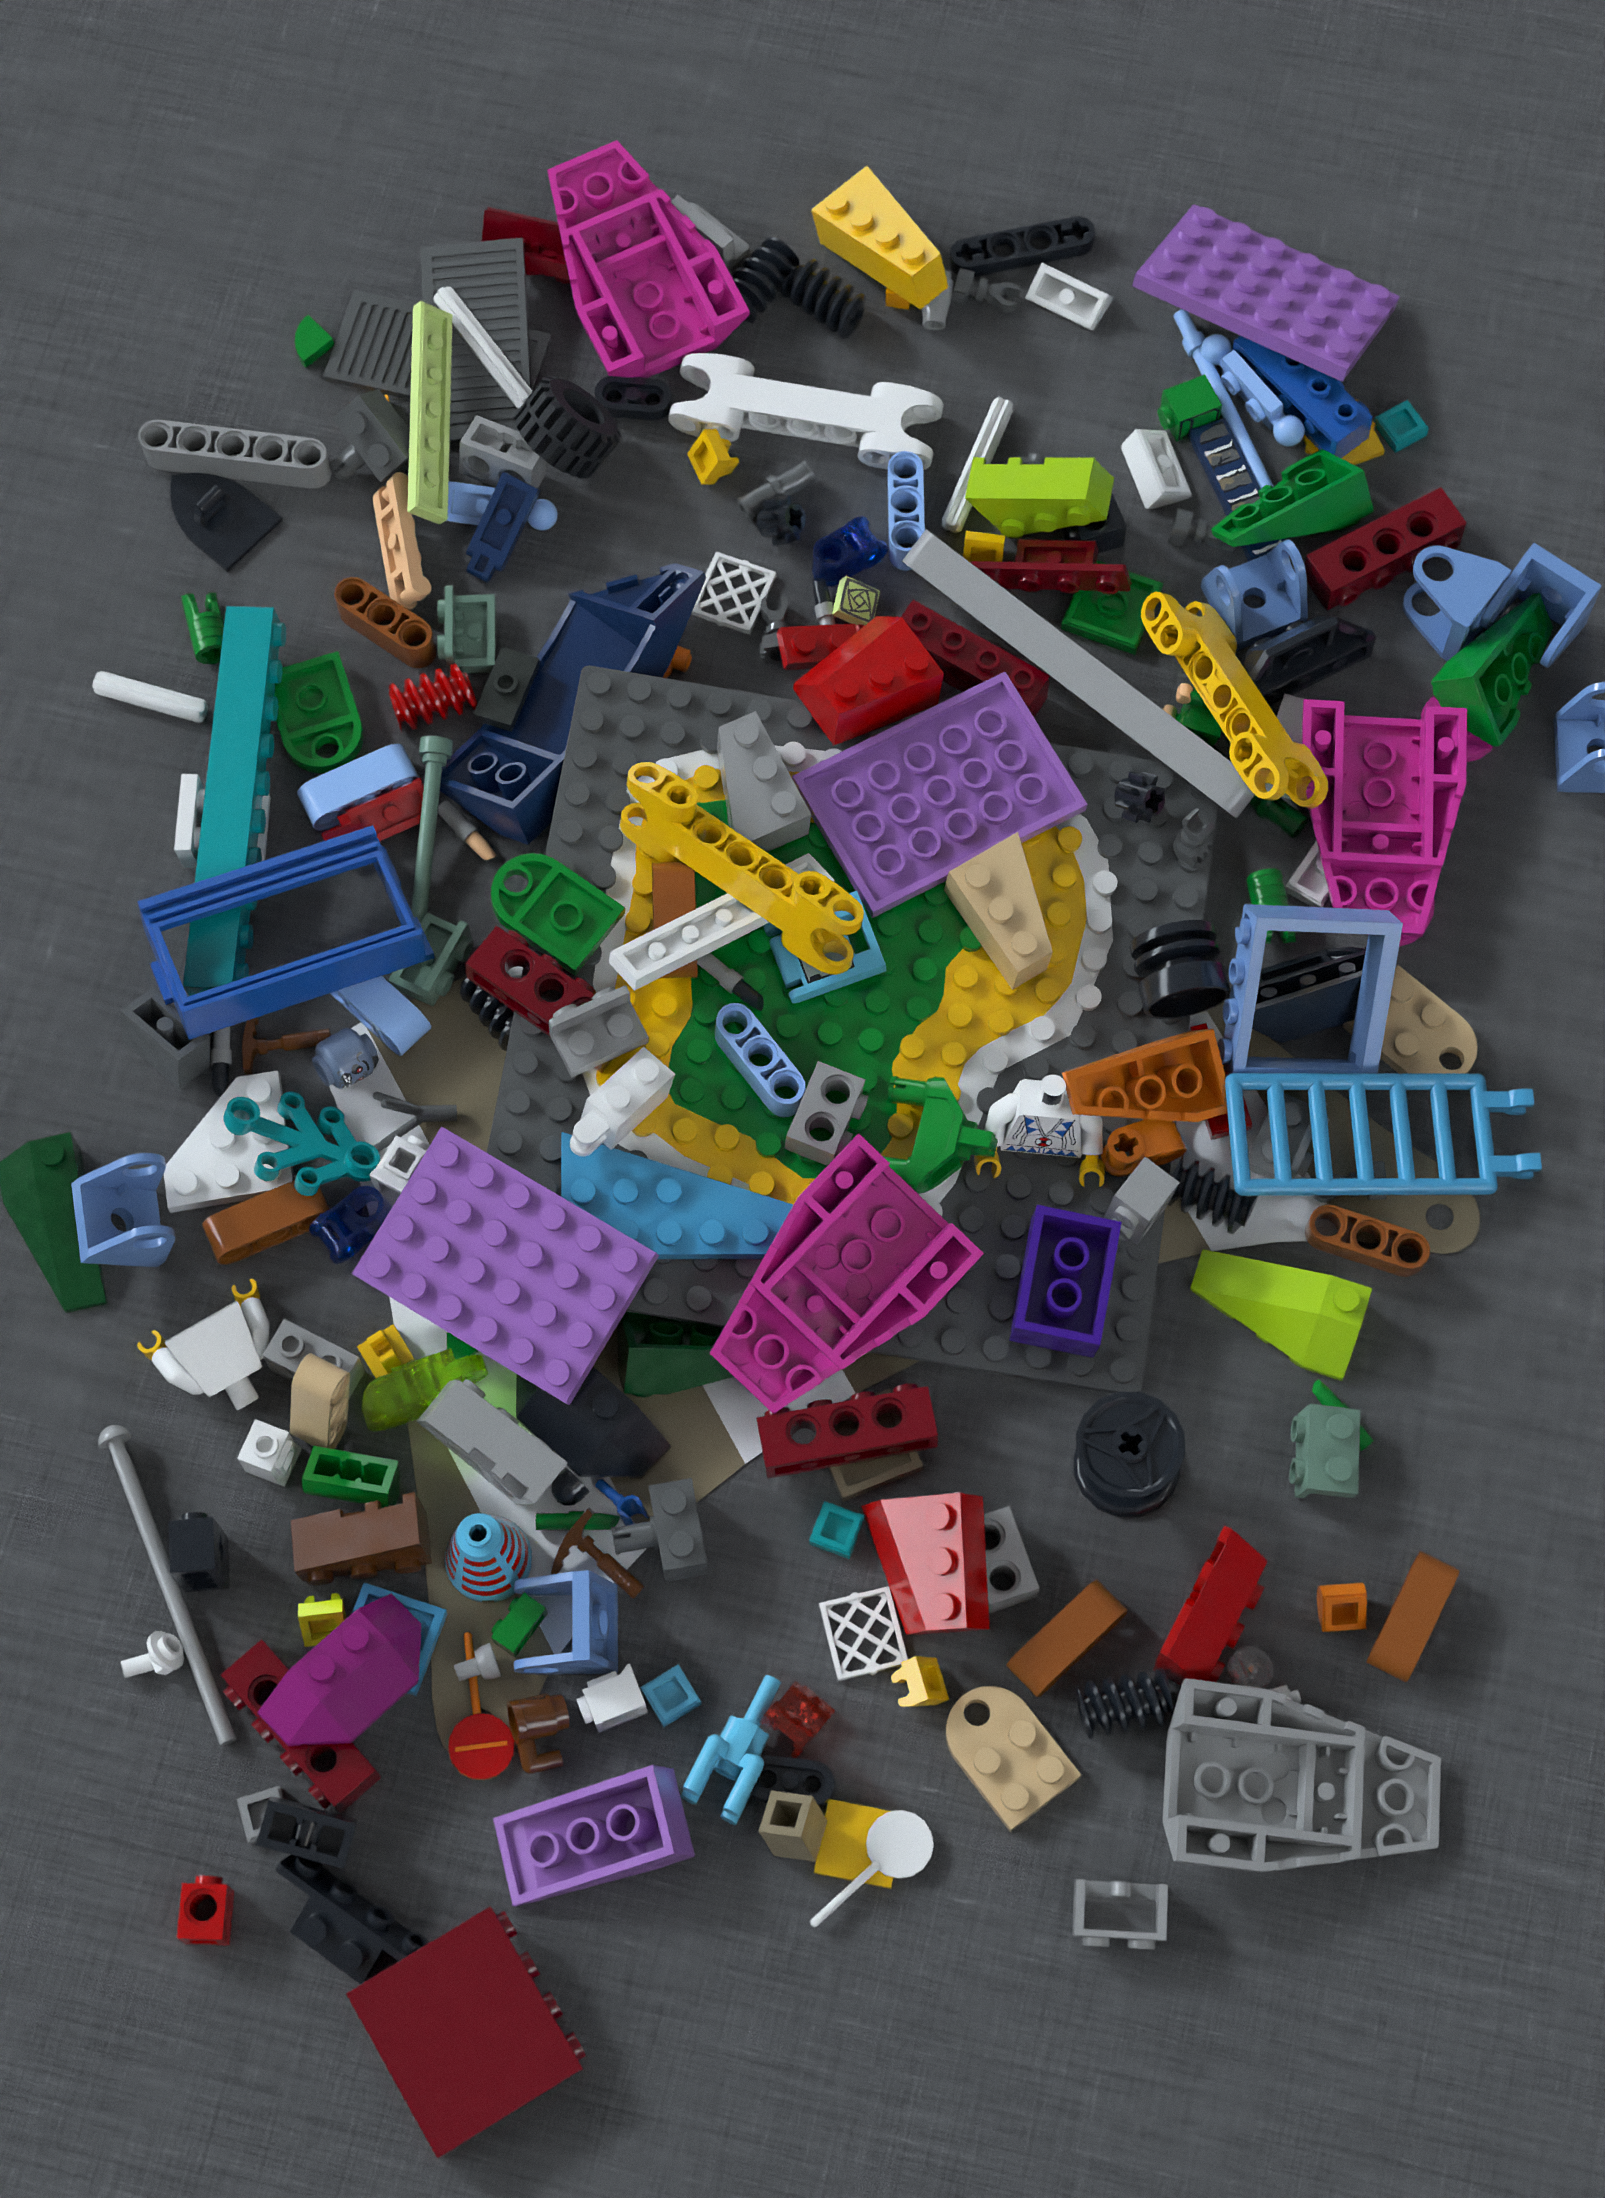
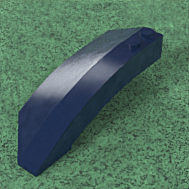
M673 563L660 567L661 574L639 580L637 574L607 582V590L593 594L585 593L584 590L569 593L570 602L549 639L537 655V658L540 660V667L513 731L484 724L451 756V759L447 760V765L442 767L440 791L500 835L529 845L552 822L582 669L585 666H596L663 678L706 580L705 572Z

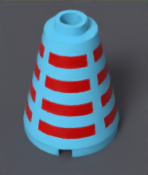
M476 1513L466 1517L449 1539L445 1551V1568L451 1583L462 1595L477 1602L491 1600L497 1602L515 1594L514 1582L528 1578L532 1568V1549L526 1534L511 1520L496 1515Z

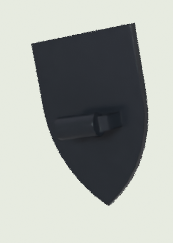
M183 473L172 475L171 505L180 529L196 547L226 572L282 521V517L254 494L230 479L205 473Z

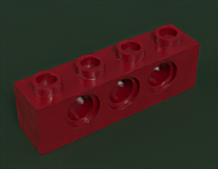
M1439 487L1307 554L1304 563L1307 583L1326 611L1338 605L1341 607L1353 603L1361 593L1371 588H1383L1393 580L1394 576L1406 570L1413 572L1415 559L1423 549L1430 546H1444L1456 549L1461 544L1467 522L1443 488ZM1420 532L1427 537H1418L1413 533ZM1386 549L1391 551L1393 554H1384L1379 550ZM1345 567H1356L1360 571L1353 572L1346 569Z
M912 600L901 617H903L943 671V681L964 692L1006 672L1033 717L1036 716L1047 700L1050 675L915 600Z
M496 925L465 963L467 979L550 1036L549 1020L553 1018L554 1013L570 1004H576L578 1007L591 1001L592 997L596 994V990L585 980L578 977L573 980L562 972V966L547 954L539 956L529 949L528 942L515 931L509 930L505 932ZM517 966L529 971L522 978H513L507 972ZM555 990L562 994V998L556 1002H547L541 998V995L546 991ZM612 1060L594 1068L602 1073Z
M915 1383L896 1386L892 1389V1393L875 1395V1392L872 1391L859 1392L850 1396V1400L833 1403L830 1399L816 1400L809 1403L807 1408L790 1411V1408L783 1407L774 1414L768 1410L764 1413L765 1416L756 1418L767 1479L938 1447V1432L928 1386L918 1387ZM885 1413H894L900 1417L901 1422L894 1428H885L878 1423V1419ZM842 1421H852L859 1428L851 1436H842L835 1431V1427ZM800 1429H809L816 1435L808 1444H799L792 1439V1436Z
M261 1639L221 1674L229 1685L223 1690V1693L239 1711L248 1706L257 1717L251 1725L268 1744L275 1738L286 1750L279 1757L297 1777L304 1771L314 1783L308 1789L312 1796L325 1810L332 1804L341 1814L381 1779V1776L353 1743L287 1746L258 1715V1711L262 1707L259 1705V1696L266 1688L277 1687L289 1670ZM325 1752L336 1753L337 1762L333 1769L328 1772L316 1771L315 1763L321 1754Z

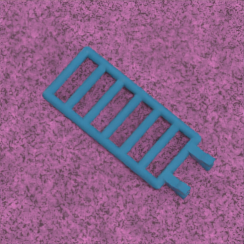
M1232 1073L1227 1075L1225 1079L1234 1189L1238 1195H1491L1497 1190V1177L1531 1179L1533 1172L1542 1170L1540 1153L1494 1156L1489 1112L1524 1115L1526 1113L1525 1107L1535 1105L1533 1089L1487 1091L1485 1077L1481 1074ZM1243 1090H1267L1275 1179H1251ZM1284 1090H1308L1316 1178L1292 1179ZM1325 1090H1348L1357 1178H1333ZM1365 1090H1389L1398 1178H1374ZM1406 1090L1430 1091L1439 1178H1415ZM1447 1090H1470L1479 1178H1456Z

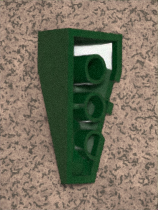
M71 1132L30 1140L0 1161V1188L3 1204L65 1313L108 1304L101 1264L81 1263L71 1183L85 1175L81 1148Z
M625 1312L617 1325L618 1375L623 1393L645 1398L653 1394L667 1395L733 1378L734 1376L710 1354L723 1328Z

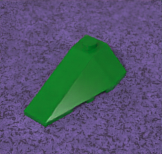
M1320 449L1287 467L1281 472L1282 481L1274 487L1272 485H1265L1258 491L1260 498L1256 502L1240 505L1215 525L1211 531L1212 535L1231 547H1239L1354 526L1360 522L1361 518L1374 512L1365 472L1363 469L1324 449Z
M1534 593L1450 658L1431 681L1433 694L1439 701L1440 706L1467 708V731L1493 747L1500 746L1517 725L1521 713L1516 707L1521 695H1528L1532 685L1528 680L1532 664L1540 663L1553 629L1540 593Z

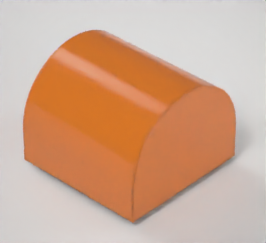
M1363 1582L1319 1585L1317 1587V1609L1322 1632L1366 1629L1367 1591Z

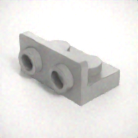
M679 195L671 201L683 216L686 215L696 225V230L705 240L708 239L717 248L728 271L749 253V245L698 204H689Z
M627 986L615 989V987L602 989L592 997L591 1001L578 1007L576 1004L564 1006L556 1011L553 1018L549 1020V1035L571 1078L649 1042V1037L630 1002V992Z
M1284 1093L1292 1179L1296 1175L1304 1178L1314 1154L1307 1152L1312 1140L1309 1104ZM1268 1111L1249 1153V1166L1251 1171L1269 1179H1275Z

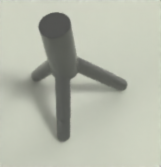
M380 1092L373 1093V1098L381 1101L382 1108L415 1115L410 1121L375 1144L374 1147L378 1152L388 1147L396 1135L402 1137L422 1122L457 1121V1105L418 1106Z

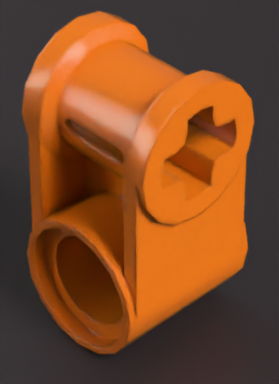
M1143 1119L1114 1130L1108 1137L1100 1160L1104 1163L1106 1172L1113 1176L1123 1177L1132 1174L1144 1157L1160 1166L1181 1157L1187 1152V1148L1174 1121Z

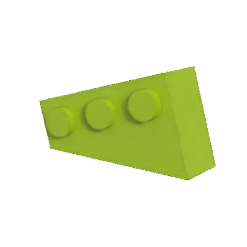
M973 457L965 499L1007 538H1020L1027 534L1052 532L1059 528L1075 525L1085 526L1091 522L1107 520L1114 477L1095 458H1045L1044 464H1022L1021 457H1009L1008 464H986L985 457Z

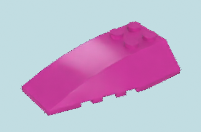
M617 140L547 170L576 313L609 376L630 378L652 377L681 364L686 355L707 353L716 349L750 315V311L717 248L708 239L705 240L696 230V225L686 215L683 216L671 203V198L662 188L658 189L649 179V174Z
M1304 699L1302 744L1310 749L1328 781L1326 798L1318 807L1309 808L1332 906L1333 908L1389 910L1403 923L1401 936L1422 937L1466 786L1467 708L1426 706L1420 720L1344 715L1345 701ZM1313 780L1309 783L1306 790L1307 799L1314 793L1315 785Z
M859 1133L798 1196L710 1351V1354L773 1414L821 1384L822 1381L839 1370L849 1366L867 1352L888 1341L895 1334L925 1317L984 1254L954 1224L948 1223L888 1166L890 1163Z

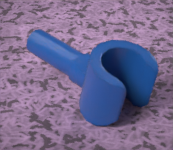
M603 1479L596 1482L595 1487L613 1502L625 1526L634 1524L631 1516L634 1514H643L645 1518H649L639 1497L635 1495L624 1497Z

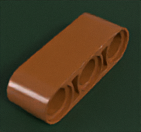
M348 577L337 584L334 597L341 620L346 625L412 668L427 667L434 661L436 646L431 627L425 620L363 579ZM355 599H360V600H362L361 602H359L358 604H355V605H349V604H347V603H349L351 600H355ZM384 620H392V621H393V622H391L390 624L385 625V626H383V625H378L381 621H384ZM416 640L424 641V643H422L419 646L409 645L410 643Z
M683 862L652 863L653 930L696 909L695 870ZM697 959L660 978H697Z
M303 1179L304 1182L313 1184L312 1181L308 1179ZM293 1180L211 1215L203 1222L202 1226L217 1263L227 1265L316 1229L328 1222L332 1217V1213L320 1187L316 1194L304 1196L296 1191Z
M1326 1204L1316 1208L1305 1226L1306 1240L1317 1250L1401 1277H1410L1417 1274L1430 1256L1429 1243L1418 1232L1335 1205ZM1320 1219H1328L1336 1226L1337 1233L1333 1236H1324L1317 1231L1315 1222ZM1362 1232L1372 1234L1377 1240V1248L1372 1250L1362 1248L1357 1242V1234ZM1406 1245L1414 1248L1418 1254V1261L1415 1263L1403 1261L1398 1255V1247Z
M1420 1550L1369 1653L1366 1663L1407 1683L1452 1591L1460 1570Z
M1096 1579L1032 1637L1010 1659L1006 1666L1039 1698L1097 1645L1129 1611Z

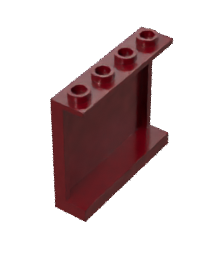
M491 1906L346 1993L437 2159L448 2154L462 2143L572 2075L582 2071L584 2068L579 2060L587 2056L574 2032L572 2031L565 2036L556 2019L563 2016V2013L552 1993L548 1991L542 1995L533 1979L541 1974L528 1951L520 1955L518 1954L511 1941V1938L518 1933L506 1912L502 1911L496 1915Z

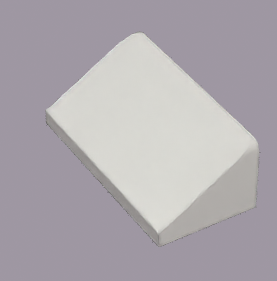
M1041 263L1025 298L1094 331L1114 297Z
M1135 429L1122 443L1121 449L1145 508L1155 509L1189 499L1192 494L1167 432L1164 430Z

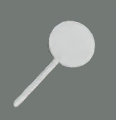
M904 1810L890 1811L877 1818L869 1829L866 1840L868 1857L872 1864L811 1919V1926L817 1927L878 1870L886 1876L898 1879L912 1877L922 1871L931 1859L934 1846L932 1832L926 1822L915 1813Z

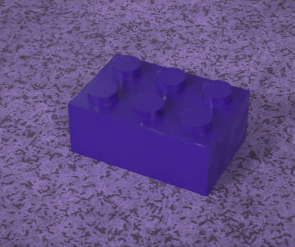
M1042 1205L1036 1206L1030 1221L1009 1341L1094 1358L1101 1345L1122 1222Z

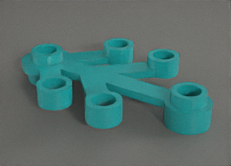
M296 1092L284 1093L280 1098L277 1111L284 1119L292 1120L299 1130L297 1131L260 1117L259 1106L247 1097H235L228 1102L223 1121L229 1132L239 1136L254 1132L292 1147L276 1153L263 1152L259 1154L254 1165V1173L261 1180L272 1181L278 1177L281 1169L320 1157L333 1162L316 1169L303 1167L298 1171L294 1180V1188L304 1196H312L318 1192L321 1184L343 1177H349L358 1182L371 1181L369 1175L381 1161L379 1152L373 1145L355 1140L344 1122L343 1112L336 1107L328 1106L323 1108L319 1114L316 1126L304 1107V1098ZM286 1104H292V1105H294L296 1108H291V1107L287 1106ZM326 1119H332V1120H334L336 1123H331V1122L327 1121ZM321 1132L333 1135L339 1146L327 1142ZM262 1164H268L272 1166L273 1169L266 1168ZM303 1179H308L312 1181L313 1184L306 1183Z

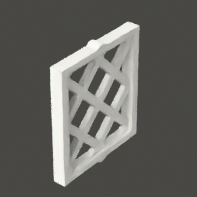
M716 552L706 572V580L691 615L717 623L718 626H726L750 635L761 612V601L764 597L767 598L776 578V572L751 564L747 560H740ZM726 562L738 566L739 569L726 573L722 563ZM717 566L721 576L711 579ZM752 571L764 575V578L752 582L747 572ZM742 574L747 584L734 589L730 579ZM724 581L729 591L716 596L712 586ZM765 584L761 596L759 597L755 588ZM707 589L711 598L701 602ZM750 590L754 600L742 605L737 595ZM732 597L736 608L724 612L719 602ZM714 604L718 615L704 612L701 609ZM755 607L749 620L745 610ZM740 613L744 623L739 624L730 621L727 617Z
M889 1586L863 1593L854 1592L850 1596L819 1603L838 1681L866 1674L875 1675L879 1671L902 1666L901 1662L908 1659ZM877 1595L882 1598L874 1611L861 1604L862 1599ZM886 1602L892 1621L879 1614ZM844 1603L852 1605L845 1618L831 1611L832 1607ZM857 1608L871 1616L863 1629L849 1622ZM828 1616L841 1623L834 1636L832 1635ZM875 1620L889 1627L882 1640L868 1633ZM845 1627L859 1634L852 1648L838 1640ZM894 1631L899 1651L887 1644ZM864 1638L878 1646L871 1659L857 1651ZM835 1646L848 1653L841 1666ZM883 1649L897 1657L893 1662L881 1665L876 1663ZM853 1656L867 1664L861 1670L852 1672L845 1670Z

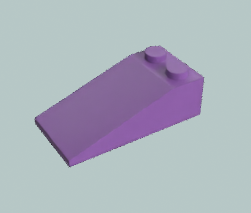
M651 1765L493 1818L514 1907L652 1871L695 1857L674 1769Z

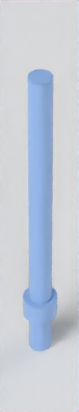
M1183 309L1177 311L1173 317L1184 338L1182 345L1188 357L1194 358L1201 375H1206L1222 404V418H1226L1259 488L1261 489L1265 485L1273 486L1215 365L1206 361L1201 354V345L1206 339L1203 332L1197 331L1188 311Z

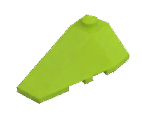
M1203 1249L1190 1291L1230 1319H1236L1255 1332L1257 1338L1266 1344H1272L1282 1351L1298 1367L1342 1381L1362 1325L1372 1288L1328 1274Z

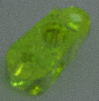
M450 1348L391 1368L392 1373L378 1377L370 1382L363 1393L361 1411L367 1428L370 1431H383L420 1418L449 1381L459 1380L463 1383L465 1379H468L475 1384L484 1379L489 1372L481 1355H471L455 1360Z

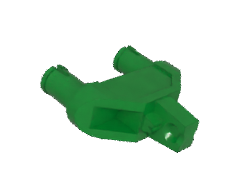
M898 1076L891 1078L890 1084L895 1085V1088L888 1087V1100L890 1103L923 1107L912 1155L907 1160L883 1156L890 1163L888 1166L916 1193L922 1194L934 1189L963 1166L964 1161H969L970 1155L994 1157L998 1143L995 1134L990 1131L977 1129L978 1124L966 1118L944 1077L934 1076L929 1078L928 1081L905 1079Z

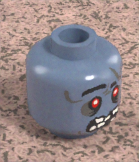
M344 1028L316 1045V1056L312 1058V1063L318 1076L326 1086L333 1085L343 1090L371 1075L374 1071L373 1057L377 1055V1050L370 1037L365 1033L360 1036L353 1029Z

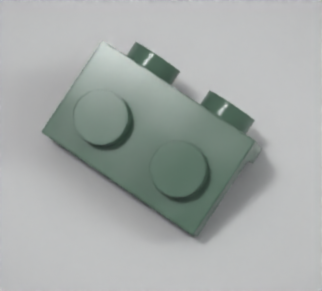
M453 585L445 586V600H438L439 624H445V635H438L437 638L439 659L446 660L449 674L450 665L454 663L463 673L465 670L467 673H491L496 662L495 594L455 596Z
M427 912L421 922V926L434 952V959L395 971L391 974L388 982L398 991L434 1007L439 996L444 997L449 992L454 981V974L452 973L459 961H466L471 953L474 941L468 923L460 920L456 926Z
M1309 1404L1293 1418L1291 1440L1296 1442V1458H1293L1291 1462L1289 1479L1291 1484H1295L1296 1498H1305L1310 1493L1354 1498L1358 1495L1359 1409Z

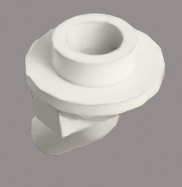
M155 1631L148 1637L147 1654L120 1661L124 1678L155 1670L156 1674L167 1675L183 1665V1646L174 1635L163 1631Z

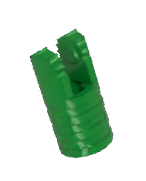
M193 593L181 595L196 660L199 663L208 665L219 663L224 622L217 594L208 593L206 595L205 608L207 612L199 613Z
M1276 868L1262 869L1247 876L1246 883L1251 904L1289 906L1281 870ZM1267 930L1265 944H1271L1272 931ZM1279 931L1283 943L1296 942L1294 931Z

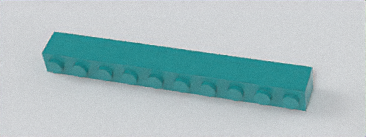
M226 606L195 883L262 861L261 849L257 847L258 835L264 834L266 828L265 810L261 808L263 796H268L270 791V775L266 771L267 758H272L274 754L273 734H270L271 721H276L278 717V699L274 696L275 684H280L282 680V662L278 659L279 647H284L286 643V625L284 622H280L274 607ZM257 901L190 922L183 987L189 996L249 977V966L245 963L246 949H251L253 945V927L249 924L250 910H256Z

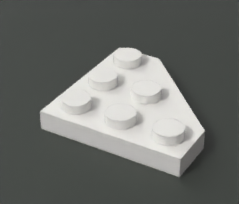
M278 1070L236 1077L169 1160L164 1172L167 1206L170 1213L248 1200L294 1180L292 1166L281 1169L278 1177L272 1181L261 1180L254 1173V1165L259 1154L263 1152L276 1153L289 1149V1145L254 1132L241 1136L234 1135L228 1131L223 1121L228 1102L235 1097H247L259 1106L260 1117L287 1127L286 1119L281 1117L277 1111V1106L283 1095ZM262 1164L266 1168L273 1169V1167L268 1164Z

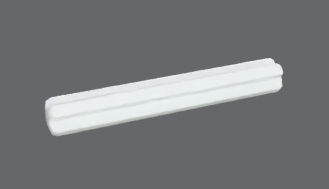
M450 286L440 288L433 297L435 304L439 309L452 314V326L516 408L519 409L533 392L453 288Z
M1001 397L993 400L943 515L942 527L945 530L953 533L962 531L972 507L965 499L973 457H985L986 464L991 463L1013 412V403L1011 401L1004 400Z

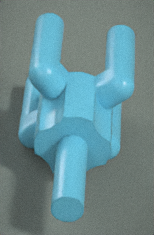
M765 1675L745 1717L738 1718L731 1715L720 1736L713 1734L707 1738L682 1787L683 1791L680 1795L682 1799L696 1805L713 1770H715L722 1776L736 1781L723 1807L724 1810L720 1818L730 1824H737L764 1767V1760L760 1755L769 1739V1734L763 1731L760 1725L781 1685L778 1679Z

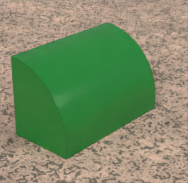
M313 1446L302 1478L303 1492L306 1495L363 1505L372 1501H380L381 1508L393 1506L396 1504L400 1494L399 1461Z

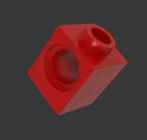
M196 1876L195 1883H182L177 1939L182 1943L230 1946L235 1891L229 1885L222 1884V1877ZM205 1899H215L217 1910L214 1916L207 1921H198L196 1909L199 1903Z

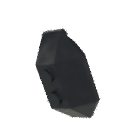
M1317 616L1305 623L1304 621H1297L1291 624L1282 634L1272 639L1265 637L1256 641L1249 648L1243 667L1270 706L1283 700L1284 694L1293 695L1370 657L1377 637L1373 631L1341 618Z
M1357 947L1323 949L1261 969L1252 1029L1283 1043L1353 1021L1356 1013L1366 947L1364 949Z
M594 1366L570 1405L516 1374V1419L532 1435L541 1439L553 1452L567 1461L566 1465L579 1477L642 1478L671 1448L668 1441L640 1408Z

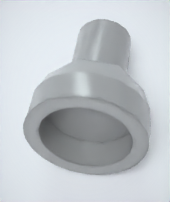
M491 1643L482 1645L475 1650V1658L454 1665L459 1682L480 1674L483 1679L501 1677Z

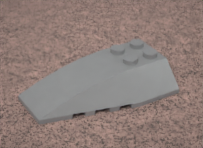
M1187 1678L1183 1680L1167 1732L1162 1820L1174 1862L1263 1873L1439 1848L1441 1757L1389 1736L1382 1737L1365 1730L1364 1726L1354 1722H1344L1324 1714V1710L1309 1704L1302 1705L1286 1698V1695L1274 1690Z

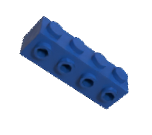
M1239 336L1233 341L1232 351L1235 350L1283 403V413L1296 416L1302 421L1305 429L1304 435L1319 450L1324 449L1342 458L1369 438L1373 417L1364 403L1356 401L1345 390L1340 380L1243 336Z

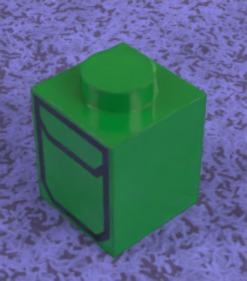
M1204 374L1163 390L1161 405L1157 409V413L1162 427L1165 430L1169 429L1177 442L1188 438L1189 430L1219 420L1222 404Z

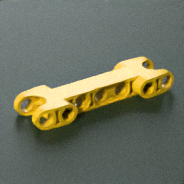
M1161 592L1151 593L1144 601L1141 609V619L1149 636L1161 653L1175 656L1230 741V760L1252 793L1258 798L1271 801L1278 800L1286 793L1299 806L1307 808L1318 807L1324 801L1328 792V781L1321 766L1306 745L1291 740L1236 657V639L1221 616L1210 604L1194 601L1183 608L1169 594ZM1161 601V611L1155 619V607ZM1201 610L1202 616H1197V612ZM1313 780L1315 785L1314 793L1307 799L1306 790L1309 783ZM1265 783H1269L1274 786L1270 791L1267 792L1265 788Z
M652 762L637 763L629 769L626 785L632 796L640 803L629 804L622 810L620 828L627 838L660 862H683L782 930L781 942L783 946L805 963L821 972L833 975L849 970L852 965L854 950L843 935L857 932L862 926L864 918L862 905L852 895L821 873L815 871L796 873L697 805V790L675 773ZM639 776H649L655 781L643 783L636 778ZM631 817H641L647 823L644 826L632 824L628 819ZM835 912H849L855 919L852 921L842 920L835 915ZM830 952L838 953L845 959L832 961L825 954Z

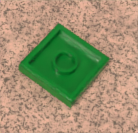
M1098 560L1096 561V564H1107ZM1128 571L1131 580V590L1128 592L1118 591L1115 594H1104L1099 591L1079 590L1072 597L1063 618L1061 630L1136 655L1146 631L1141 619L1143 603L1151 593L1162 592L1164 583Z

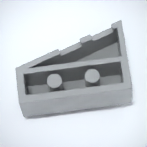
M754 711L718 728L717 751L729 827L766 852L809 833L811 813L757 712Z
M465 1379L463 1383L459 1380L449 1381L416 1422L515 1504H536L568 1462L553 1452L541 1439L520 1427L518 1420L501 1407L496 1409L484 1399L486 1394L468 1379Z

